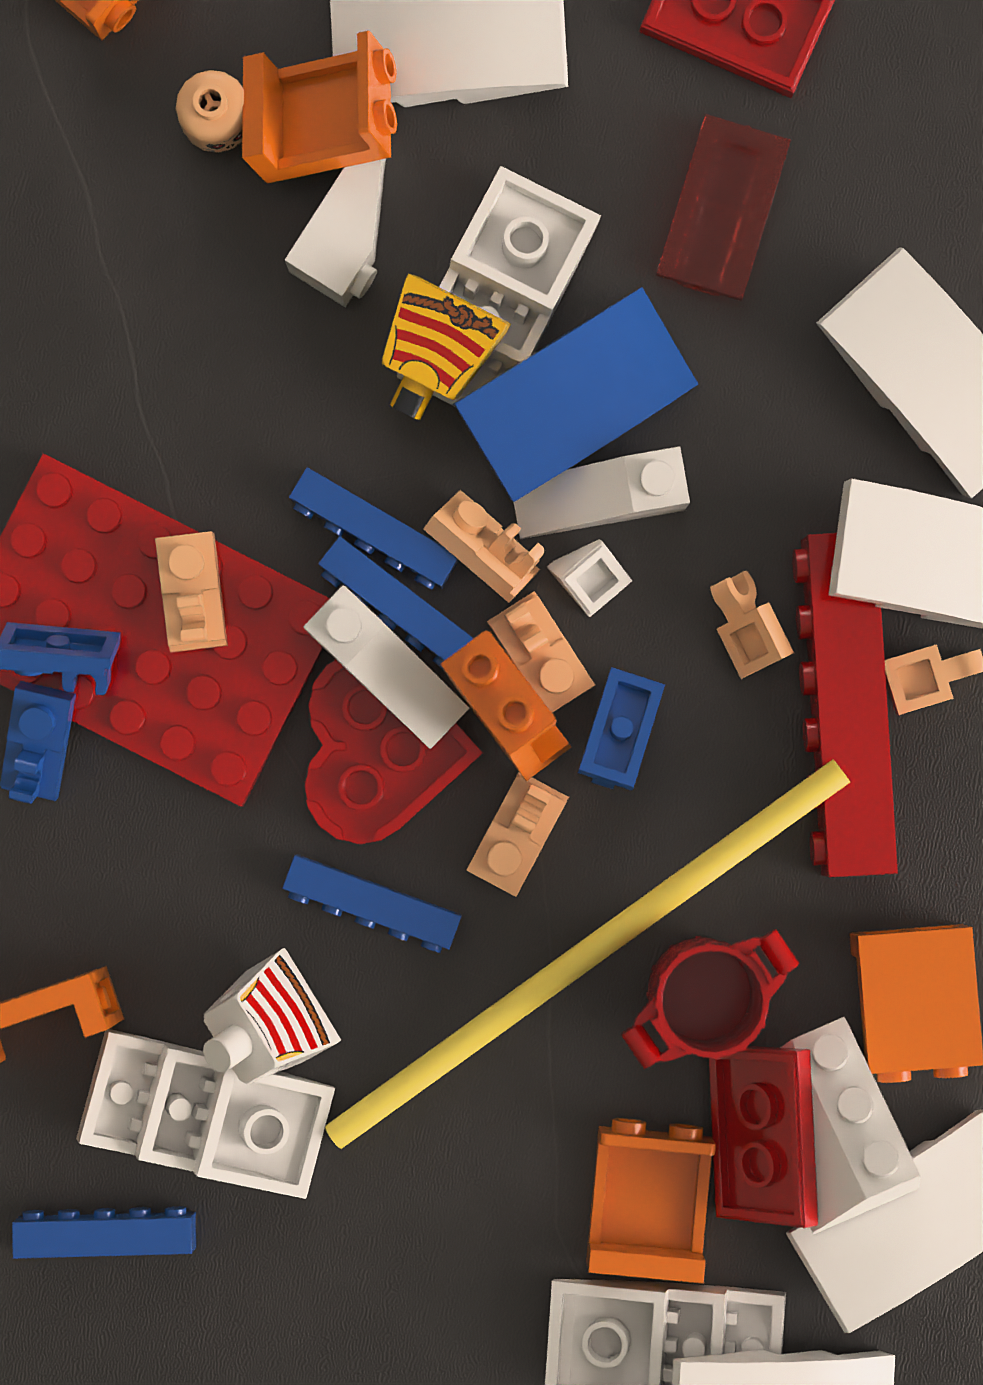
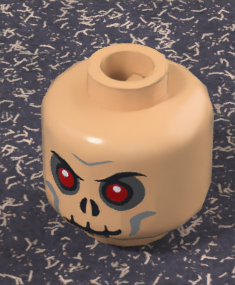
M214 70L196 73L185 81L177 95L175 109L180 126L190 142L204 151L217 153L231 150L242 142L244 89L239 81L225 72Z

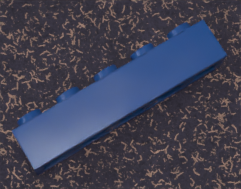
M306 467L289 496L290 500L295 503L293 510L310 520L313 515L326 521L323 526L325 529L342 537L344 532L356 539L353 545L370 555L376 550L386 556L385 564L401 573L406 568L417 574L414 580L430 590H433L434 586L443 589L459 561L440 544Z
M340 536L318 563L324 570L321 576L336 588L342 583L350 589L365 606L371 605L380 612L377 617L392 631L396 626L405 631L408 635L404 640L420 652L426 647L436 656L432 661L441 668L440 664L474 639Z
M298 854L294 855L282 888L290 891L288 895L290 899L304 904H308L310 899L323 903L321 908L323 911L337 916H341L343 911L356 915L354 922L373 929L376 923L389 928L387 934L405 941L408 940L409 935L423 940L421 943L422 947L441 953L442 948L450 950L462 914Z
M183 1206L165 1208V1213H151V1208L148 1207L131 1208L128 1214H115V1209L113 1208L95 1209L94 1214L80 1215V1210L78 1209L59 1210L58 1215L44 1216L43 1210L24 1211L22 1216H19L12 1222L13 1259L192 1254L196 1248V1212H186V1207Z

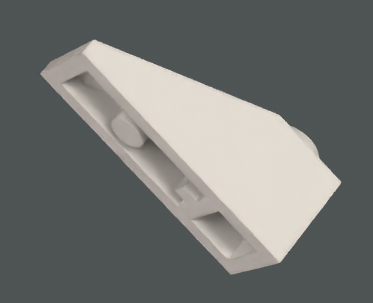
M386 159L344 167L285 258V263L291 274L344 307L347 306L353 295L361 299L377 274V270L372 265L376 258Z
M674 447L618 457L565 470L513 503L517 525L521 528L519 537L524 539L685 511L690 504L681 448Z
M344 585L303 626L307 633L429 749L469 710V707Z

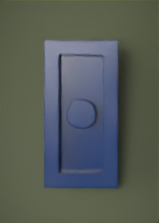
M7 622L0 636V669L13 670L22 676L62 672V688L64 691L71 693L74 692L78 682V675L86 674L92 676L96 682V695H105L111 682V666L120 645L121 632Z
M611 667L578 773L592 777L591 783L613 789L616 785L631 791L633 790L665 684Z
M20 681L15 687L0 781L1 789L10 790L9 799L32 804L36 797L53 801L58 799L76 698L75 693Z

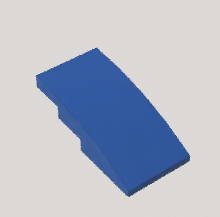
M641 287L545 345L539 351L502 372L496 378L453 403L511 502H515L652 416L697 386L698 382L647 294Z

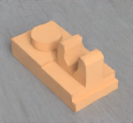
M461 490L432 516L423 529L508 603L540 570L536 565L544 554V548L537 543L530 551L525 549L514 539L521 529L517 524L511 523L503 530V526Z
M209 531L155 538L170 652L228 646L215 534Z
M535 591L487 621L510 659L552 713L595 686Z
M518 772L466 871L517 897L569 797L534 778L525 781Z

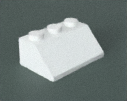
M845 1016L798 1036L780 1047L810 1049L818 1225L810 1227L813 1235L919 1189L921 1175Z

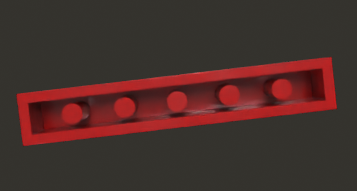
M837 533L809 534L801 540V549L793 550L795 583H804L805 605H799L796 608L798 639H807L808 662H800V689L802 696L810 695L812 718H804L803 720L805 752H814L815 772L834 759L850 781L849 784L814 808L817 809L819 831L810 832L811 862L813 866L821 865V876L826 877L898 874L882 611L880 607H875L876 603L829 595Z

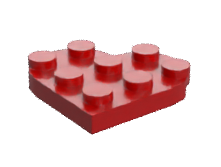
M337 660L326 665L313 683L309 701L311 727L323 746L309 763L305 781L307 807L317 824L336 839L355 844L383 840L401 829L483 754L456 723L429 749Z

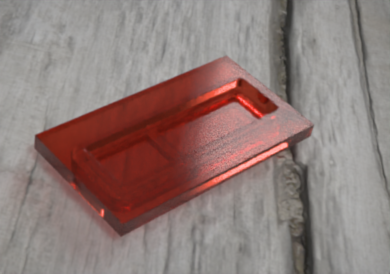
M705 114L656 273L657 276L676 281L681 286L714 296L722 295L742 301L789 149L790 139L754 129L749 125L744 126Z

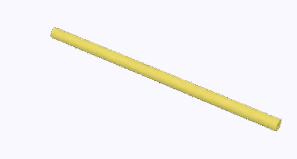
M832 759L325 1125L331 1140L340 1149L348 1145L849 784L850 781L835 760Z

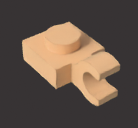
M743 571L732 578H726L710 587L713 599L721 608L728 623L717 628V631L741 679L794 653L770 603L768 602L756 608V586L747 571Z
M936 644L885 660L886 683L896 715L954 699L949 682L983 672V656L980 649L941 660Z

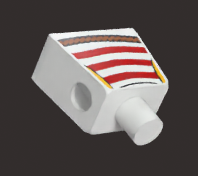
M285 948L245 971L204 1013V1022L213 1035V1038L208 1040L203 1048L207 1063L218 1072H225L233 1068L239 1080L246 1084L298 1065L341 1041Z

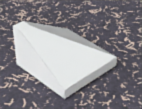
M600 539L554 560L547 566L552 575L589 617L632 582L631 578Z

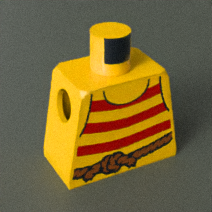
M408 274L382 358L384 366L404 375L390 406L420 420L434 391L451 400L458 399L508 332L511 323L416 275Z

